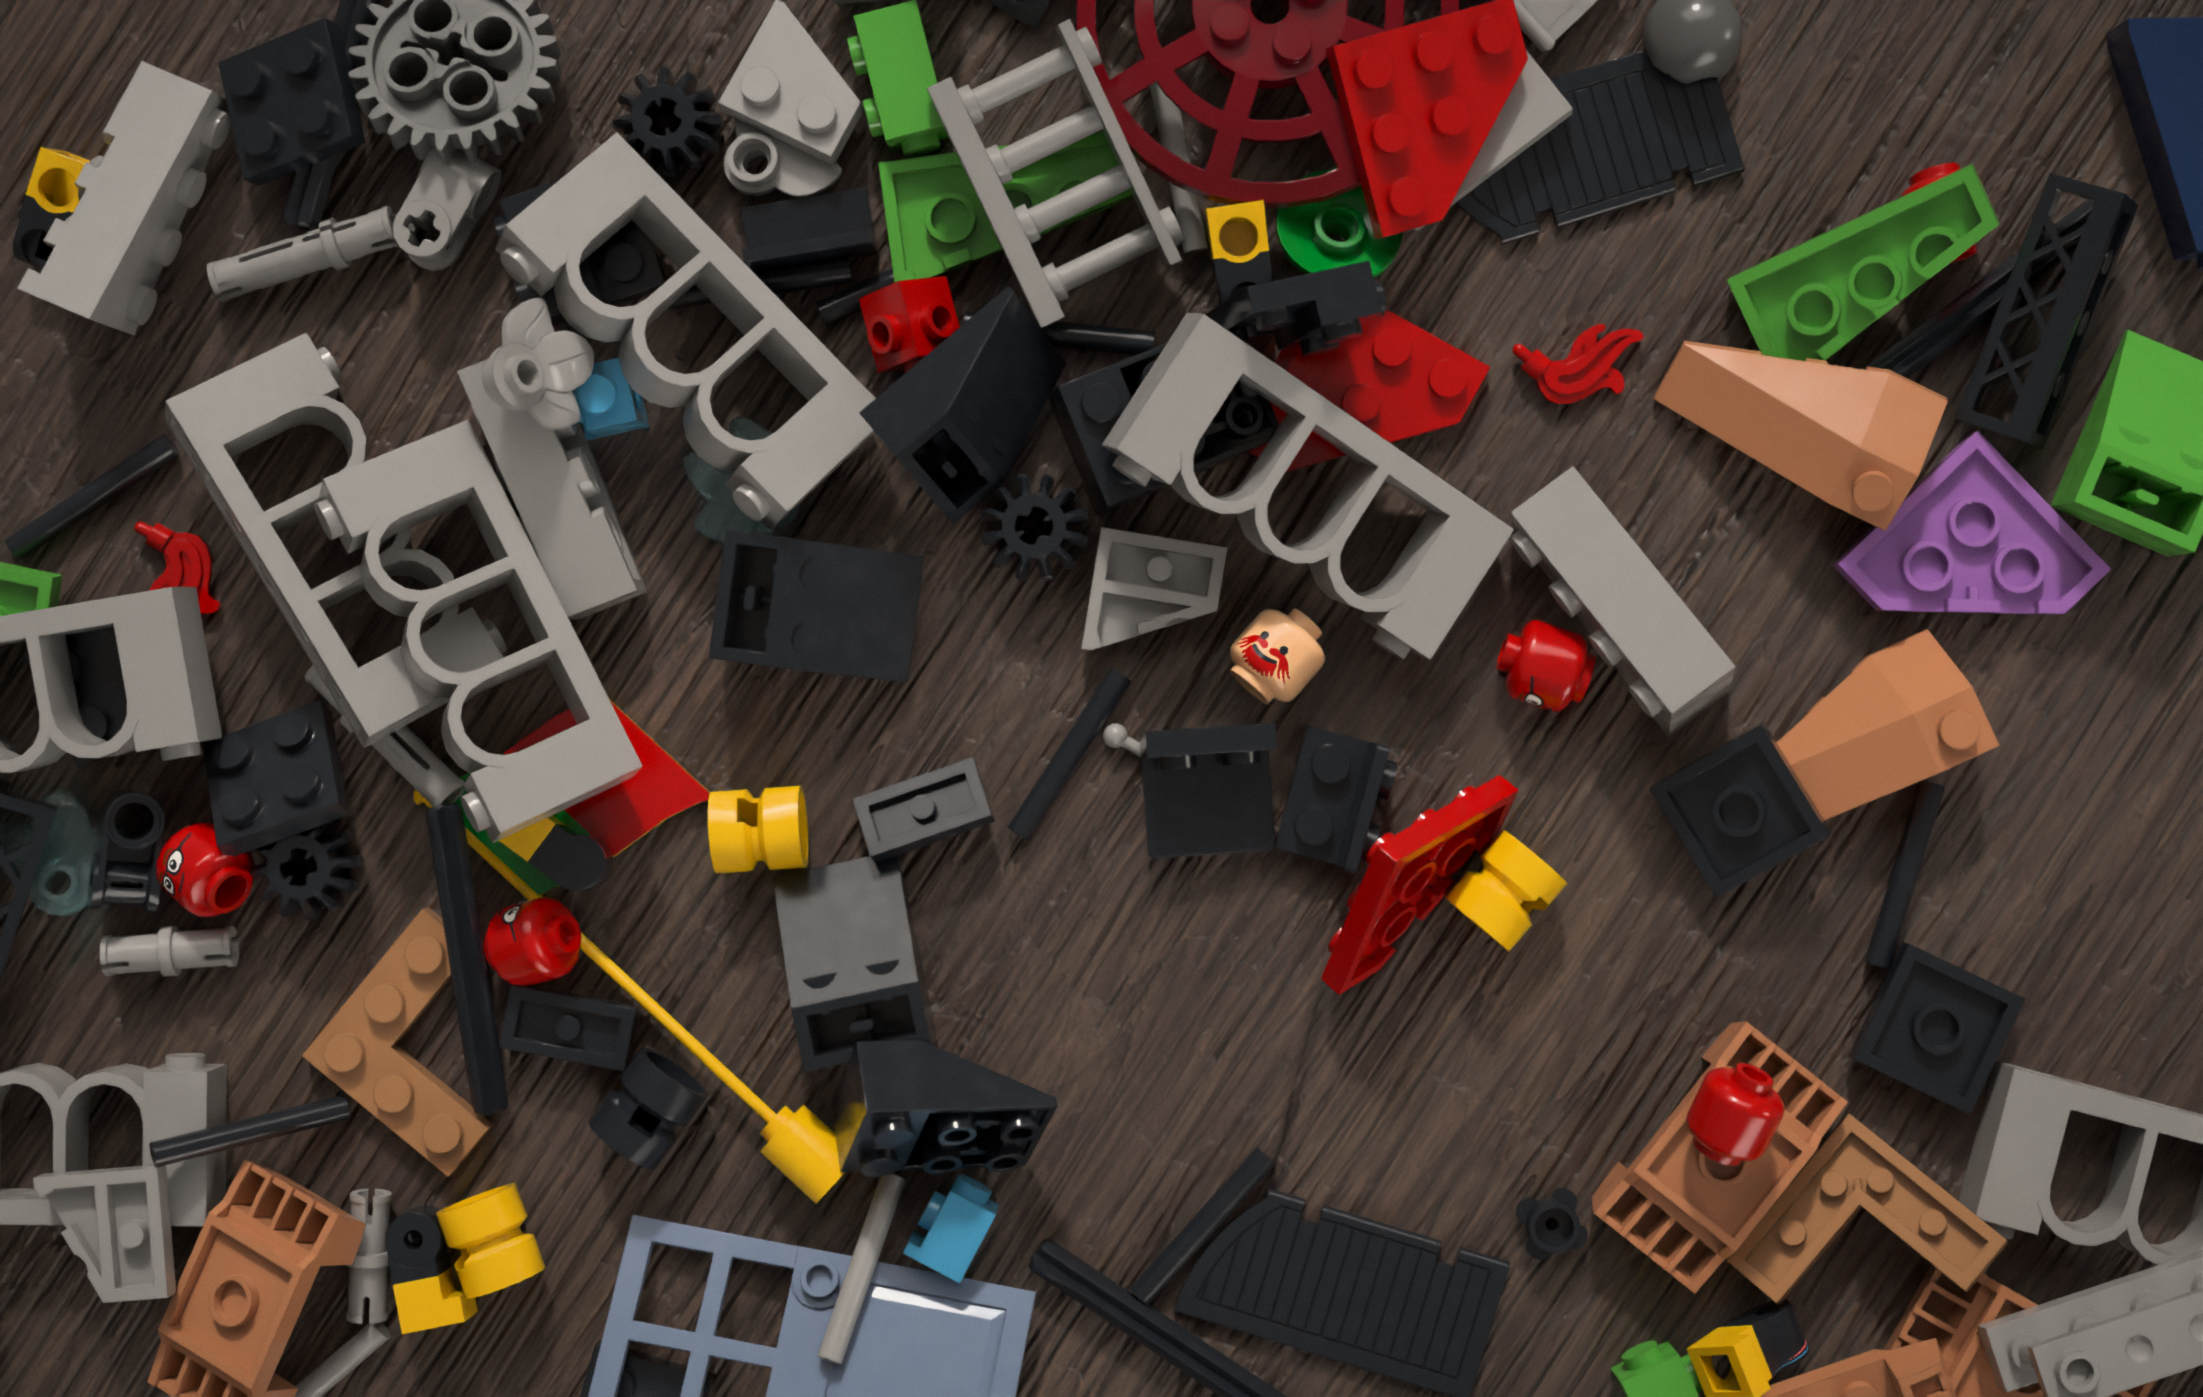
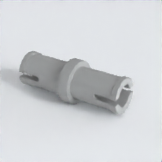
M177 926L160 927L158 933L116 937L112 935L103 936L100 943V964L109 963V965L103 966L102 972L106 977L115 976V974L160 971L163 977L179 976L182 969L237 966L239 960L238 938L231 939V937H236L237 931L234 926L192 931H179Z
M369 1189L354 1190L349 1194L351 1215L366 1224L353 1264L346 1265L349 1267L346 1320L351 1323H363L365 1297L370 1299L369 1324L380 1323L388 1319L387 1285L389 1263L386 1249V1233L389 1228L392 1193L385 1189H375L372 1215L368 1214Z

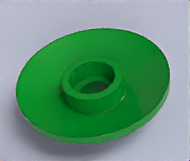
M1335 169L1314 172L1301 179L1320 176ZM1361 186L1323 202L1290 208H1278L1275 225L1279 244L1291 263L1305 274L1370 261L1373 277L1375 278L1393 263L1403 239V232L1375 239ZM1330 233L1338 234L1343 237L1345 242L1334 241L1326 235Z

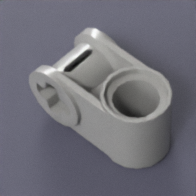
M433 147L420 168L413 188L395 217L393 233L399 247L409 255L414 263L423 269L436 271L453 265L459 258L477 222L493 202L501 182V170L478 158L475 163H470L465 152L461 149H455L448 165L443 164L437 148ZM437 229L440 233L439 238L435 242L428 239L420 242L417 239L421 230L432 233Z

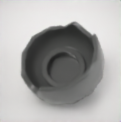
M1657 0L1644 17L1643 48L1654 67L1684 84L1709 77L1721 79L1728 73L1741 53V16L1731 0Z

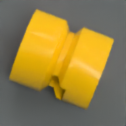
M802 786L765 788L759 798H754L748 789L710 792L708 800V837L712 865L716 874L753 871L758 861H764L770 870L807 867L809 831L806 801Z
M1502 830L1480 856L1484 868L1480 872L1467 871L1445 898L1493 940L1510 952L1532 926L1529 916L1532 909L1545 910L1568 883L1523 843L1507 831Z
M516 1183L479 1193L436 1213L447 1247L460 1249L461 1256L455 1262L454 1267L467 1299L504 1289L530 1278L546 1268L534 1234L521 1231L520 1226L527 1218V1214Z

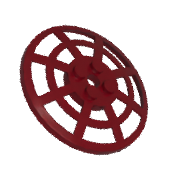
M1077 0V31L1084 27L1088 29L1101 57L1096 32V0ZM1134 0V24L1139 49L1144 59L1111 80L1103 62L1093 67L1132 153L1146 167L1179 188L1210 201L1230 205L1264 200L1265 208H1290L1323 202L1361 186L1339 99L1335 101L1320 70L1329 62L1326 48L1339 45L1340 42L1346 43L1404 26V0H1385V23L1383 29L1347 16V0H1281L1285 4L1288 14L1282 21L1275 24H1265L1254 17L1251 5L1255 0H1193L1191 10L1193 31L1163 48L1158 40L1154 21V0ZM1441 0V16L1459 11V0ZM1205 55L1219 72L1233 80L1224 110L1214 107L1197 96L1177 76L1175 71ZM1157 83L1162 92L1183 113L1204 127L1217 132L1206 170L1184 161L1158 144L1132 118L1123 103ZM1297 84L1311 112L1305 116L1284 120H1256L1249 118L1258 88L1277 89ZM1321 133L1337 169L1320 176L1288 182H1250L1231 178L1242 140L1252 142H1287L1308 138Z

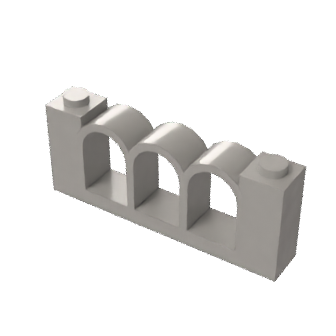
M617 132L506 224L495 250L500 254L502 265L510 276L520 284H529L541 297L554 287L559 311L567 323L585 337L602 342L621 341L618 354L623 376L633 391L653 404L668 408L685 406L682 421L687 441L697 456L712 467L734 473L726 485L733 492V499L736 505L752 520H761L772 530L874 433V430L859 412L876 398ZM632 220L680 270L647 299L634 306L616 307L601 302L588 291L582 282L579 264ZM696 285L744 336L708 368L698 373L682 374L668 370L655 360L647 347L645 329L689 289ZM758 349L809 402L775 433L764 439L749 441L734 437L720 426L713 415L710 397L712 390Z
M1186 313L1102 444L1118 455L1112 466L1133 481L1146 487L1152 478L1155 481L1171 485L1188 503L1219 514H1237L1244 536L1259 551L1294 564L1309 563V568L1316 585L1329 598L1364 611L1360 619L1377 630L1372 640L1402 660L1406 658L1409 652L1431 660L1514 530L1205 314ZM1239 380L1287 414L1242 483L1235 490L1222 496H1210L1199 485L1194 473V452L1202 435ZM1311 431H1313L1358 462L1317 528L1306 539L1295 544L1283 545L1273 535L1268 523V503L1275 487ZM1385 481L1428 512L1388 575L1376 587L1365 592H1354L1345 583L1340 570L1341 552L1347 538Z
M304 333L166 400L165 421L361 745L365 748L448 703L450 698L435 696L416 684L405 670L400 651L401 645L358 668L323 610L365 589L360 565L311 590L277 535L316 514L314 504L321 501L319 494L322 482L263 512L231 457L290 428L306 424L321 426L333 432L344 444L348 455V463L341 471L364 462L366 437L360 420L345 404L337 401L340 388L337 383L342 381L338 365L325 347L316 349L308 334ZM412 527L396 533L392 545L379 554L382 568L389 577H413L425 583L429 589L454 580L453 574L440 559L422 550L407 549L412 535ZM459 604L440 612L439 622L420 635L425 653L433 663L448 671L464 673L477 670L502 659V654L507 651L499 630L490 619L487 618L481 621L473 607L458 614Z
M469 420L460 422L323 479L319 494L321 501L314 504L324 532L330 540L339 537L347 554L363 548L360 572L366 591L377 605L394 615L408 617L403 630L400 649L405 670L421 688L435 696L450 698L443 712L441 734L448 754L458 767L470 773L464 784L468 794L461 796V803L469 822L476 832L486 829L492 843L497 842L633 778L643 765ZM467 504L495 562L441 586L422 591L405 588L391 580L382 568L378 554L382 543L396 533ZM507 584L536 644L482 668L464 673L448 671L433 663L423 650L420 629L422 624L439 612ZM547 663L577 725L519 752L507 755L487 753L475 746L463 728L461 720L463 704L478 693Z
M168 587L0 616V646L21 642L27 643L39 711V732L34 744L23 755L9 750L0 741V773L39 769L57 762L66 752L78 758H104L124 755L135 750L140 752L160 749L162 761L202 755L200 742L222 738L196 587ZM114 627L127 698V716L121 730L111 740L106 741L93 735L82 721L78 710L66 635Z
M175 1053L165 1056V1064L151 1069L126 1063L89 1073L77 1081L61 1068L43 1063L20 1066L1 1072L0 1225H64L48 1197L43 1196L40 1198L34 1188H1V1111L4 1098L13 1085L19 1084L31 1087L44 1097L51 1109L53 1120V1173L88 1170L89 1110L93 1096L103 1084L121 1088L130 1094L139 1106L143 1122L142 1166L153 1165L149 1147L150 1142L227 1123V1064H205V1054ZM226 1150L166 1165L171 1226H203L208 1213L223 1200L226 1194Z
M1996 1061L1959 1202L2006 1239H2013L2016 1229L2038 1235L2040 1226L2075 1245L2098 1246L2117 1239L2126 1249L2157 1265L2202 1251L2203 1173L2191 1218L2185 1230L2175 1239L2162 1244H2149L2142 1236L2138 1217L2139 1206L2158 1134L2162 1133L2203 1144V1114ZM2070 1110L2123 1123L2105 1195L2095 1211L2088 1217L2074 1222L2061 1221L2055 1215L2050 1201L2051 1183Z

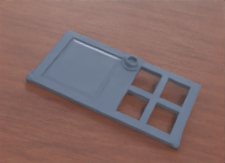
M632 1215L588 1397H617L630 1341L690 1352L680 1397H702L711 1357L772 1368L765 1397H1016L1036 1292L962 1278L959 1284L940 1273L877 1262L843 1362L839 1365L821 1359L817 1355L852 1256ZM654 1243L713 1254L695 1332L635 1321ZM734 1259L793 1270L776 1348L716 1336Z

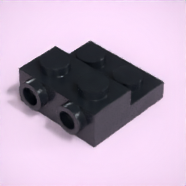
M559 180L499 199L504 216L494 219L498 238L500 239L507 223ZM632 220L579 264L582 282L588 291L601 302L613 306L654 293L667 281L655 243ZM514 279L520 303L532 298H543L547 304L552 325L556 326L567 322L557 307L554 287L541 297L529 284L523 285Z
M1370 261L1246 287L1208 312L1206 316L1245 343L1255 342L1274 335L1278 351L1300 346L1302 356H1311L1340 347L1339 342L1362 335L1363 323L1370 319L1384 316L1386 312V296L1381 282L1373 277Z

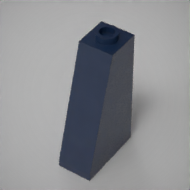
M2203 17L2128 18L2107 33L2109 54L2173 259L2197 260V269L2203 270Z

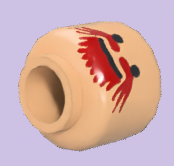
M1294 608L1288 615L1278 610L1265 609L1259 613L1232 644L1230 656L1235 665L1230 670V673L1244 689L1264 704L1268 705L1272 699L1290 702L1295 699L1318 673L1325 662L1324 652L1316 641L1322 635V631L1308 616L1298 609Z

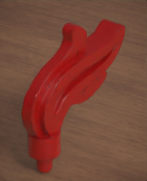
M1597 324L1577 336L1572 343L1569 354L1564 360L1551 361L1537 348L1531 352L1520 343L1515 344L1512 351L1515 356L1523 361L1520 368L1536 381L1539 392L1546 400L1557 405L1571 404L1586 398L1602 388H1609L1613 394H1620L1624 390V377L1617 369L1612 368L1611 365L1631 343L1641 341L1644 335L1637 329H1620L1606 334L1597 341V335L1606 329L1605 324Z
M142 521L137 522L134 526L135 531L147 538L145 542L147 546L164 555L167 564L165 571L154 581L149 591L168 587H196L200 612L211 614L219 611L222 603L219 600L213 599L210 593L213 557L209 545L199 535L188 532L176 533L160 523H156L152 527Z

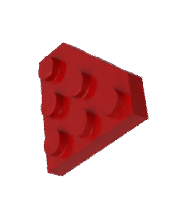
M1514 0L1491 1L1326 48L1375 239L1442 221L1528 61Z
M1387 309L1384 316L1370 319L1362 324V335L1339 342L1340 347L1316 355L1302 356L1299 346L1281 350L1274 362L1391 444L1410 437L1458 425L1490 369V366ZM1271 403L1280 425L1287 413ZM1311 431L1284 474L1340 457H1347L1348 455ZM1267 444L1247 453L1258 459Z
M1498 775L1477 788L1472 785L1464 788L1450 804L1437 811L1434 809L1424 811L1410 827L1394 835L1389 832L1381 836L1366 855L1365 862L1369 866L1362 882L1354 889L1347 900L1346 907L1350 911L1344 925L1333 936L1328 945V951L1331 955L1321 980L1340 995L1379 971L1397 951L1391 944L1404 934L1415 916L1420 921H1423L1456 884L1450 876L1455 874L1467 862L1474 849L1482 854L1498 836L1519 790L1504 777Z

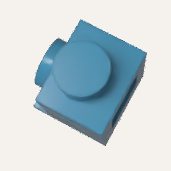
M619 358L594 363L591 376L584 384L572 390L580 410L581 418L577 424H583L587 440L650 427L644 399L633 391L623 376Z
M958 1174L946 1196L937 1191L933 1193L917 1224L926 1229L927 1233L924 1236L913 1230L903 1254L960 1284L996 1216L999 1204L989 1199L992 1191L979 1181L966 1175Z

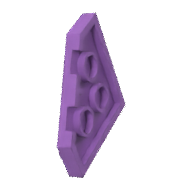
M1978 431L1969 433L1909 491L1886 531L1873 525L1832 565L1876 611L2053 615L2065 614L2111 570Z

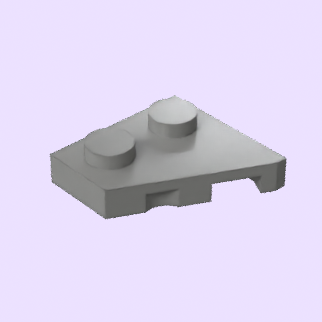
M775 0L718 102L722 113L833 166L863 114L860 100L786 4L779 0Z
M1101 527L1081 649H1098L1217 612L1227 548Z
M154 1165L44 1173L33 1178L34 1189L39 1197H48L66 1227L61 1234L73 1254L79 1256L85 1262L88 1270L87 1277L103 1303L169 1298L176 1293L166 1165L157 1168Z

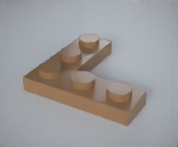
M427 907L417 914L303 1053L302 1057L449 1177L455 1173L494 1124L485 1116L477 1115L468 1102L397 1045L452 978L443 920Z
M1848 1114L1780 1195L1737 1251L1729 1256L1726 1261L1780 1305L1857 1212L1863 1208L1967 1293L2009 1242L1851 1114Z

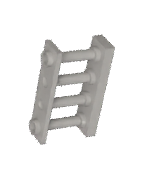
M1070 19L1055 27L1062 46L972 90L968 84L957 89L951 77L927 88L929 97L1031 311L1041 328L1065 317L1059 302L1069 298L1067 291L1156 248L1164 264H1175L1182 260L1176 246L1185 242L1181 228L1170 207L1168 206L1159 211L1094 72L1093 67L1101 64L1102 59L1088 29L1084 27L1075 31ZM1072 70L1075 71L1091 106L1000 150L997 144L985 149L974 126L985 120L983 113ZM1100 130L1103 131L1118 166L1027 209L1025 204L1013 209L1003 187V184L1013 180L1011 173ZM1130 189L1146 225L1055 268L1053 263L1041 268L1031 246L1032 243L1041 239L1040 232Z
M2203 1250L1977 1325L1998 1389L2010 1392L2039 1382L2044 1397H2108L2203 1365Z

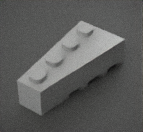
M141 61L103 131L104 141L110 145L104 156L98 155L89 163H85L75 182L79 198L75 211L65 221L55 218L43 240L46 245L53 247L51 255L41 273L28 268L17 289L92 321L135 335L138 326L145 324L154 311L157 302V292L154 288L163 266H169L178 254L182 241V234L179 229L188 207L193 208L203 195L206 186L204 169L212 150L220 148L229 133L231 120L228 114L226 99L212 90Z
M488 359L458 370L457 373L471 402L474 415L494 455V465L499 479L505 490L513 498L520 514L518 519L534 551H536L567 617L578 620L647 593L589 441L585 438L582 423H575L567 428L558 430L547 429L540 426L526 409L513 410L495 403L486 393L482 382V370Z
M1574 466L1511 512L1512 528L1515 533L1509 537V540L1515 550L1531 568L1537 564L1541 566L1552 581L1548 588L1554 599L1570 617H1573L1575 614L1579 617L1590 632L1588 639L1596 652L1607 665L1617 668L1628 683V689L1633 698L1649 717L1655 719L1667 737H1670L1729 693L1736 666Z

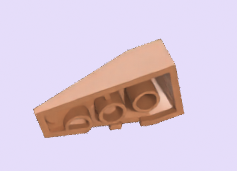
M1684 341L1653 398L1823 501L1884 531L1888 528L1917 480L1948 403L1946 397L1889 369L1866 366L1865 370L1830 365L1825 360L1805 358V361L1766 356L1761 351Z
M1928 629L1919 631L1867 655L1851 670V674L1826 697H1822L1807 711L1808 714L1779 741H1776L1824 820L1932 777L2000 746L1972 685Z

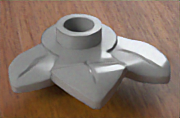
M734 118L737 138L726 151L724 169L727 178L738 191L751 196H761L777 189L795 198L810 197L827 190L842 175V169L837 162L833 166ZM763 157L768 160V165L762 173L750 174L747 172L748 164L754 158Z
M532 298L517 305L504 318L502 324V346L498 347L484 364L482 370L483 386L488 396L495 403L513 410L526 409L540 426L554 430L567 428L580 421L579 406L572 390L584 384L591 376L594 367V351L588 341L579 334L566 330L555 332L545 300L543 298Z

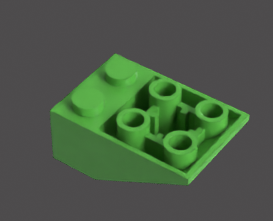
M2130 330L2124 331L2050 506L2165 556L2195 553L2203 535V361Z

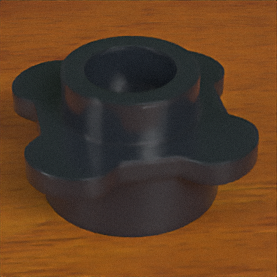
M1561 1187L1555 1189L1549 1197L1539 1200L1527 1197L1518 1203L1515 1212L1516 1217L1525 1225L1528 1235L1525 1247L1533 1258L1543 1260L1548 1258L1551 1253L1564 1252L1569 1248L1577 1250L1586 1243L1587 1230L1580 1224L1575 1212L1578 1200L1571 1190ZM1549 1218L1557 1220V1226L1554 1229L1546 1227V1221Z

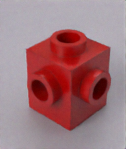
M947 276L897 281L859 298L868 341L872 348L878 373L904 370L905 373L908 372L960 328Z

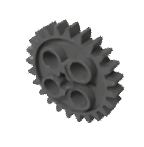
M391 0L392 5L389 8L373 3L368 6L376 25H356L355 30L362 45L349 48L348 53L355 69L348 73L355 91L358 92L355 95L363 114H369L368 118L377 134L387 132L393 147L397 150L411 141V147L416 158L419 160H423L432 147H436L443 164L448 165L455 149H463L469 162L475 163L478 155V146L486 144L498 156L502 154L499 138L507 134L520 143L525 140L519 125L522 120L538 125L543 122L536 102L554 104L556 100L549 82L561 80L562 75L557 60H555L561 56L556 36H552L554 31L548 14H541L537 0ZM448 24L447 27L440 31L428 32L435 25ZM494 43H508L501 49L494 51L487 50V48L493 45ZM417 77L424 78L423 81H421L417 85L410 87L403 86L410 79ZM477 95L485 96L477 104L462 105L470 97Z

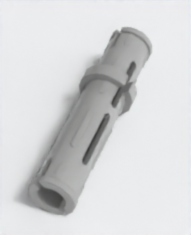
M385 206L368 212V214L340 222L331 218L320 222L318 229L271 243L237 256L209 262L207 264V275L215 295L218 294V299L221 302H226L246 293L299 278L318 270L334 267L335 270L339 271L349 268L352 265V260L399 246L393 233V223L396 214H393L390 206Z
M312 665L305 674V681L312 685L342 715L340 723L350 733L354 732L314 665ZM407 726L371 744L433 807L453 804L466 790L464 787L465 781L459 779Z

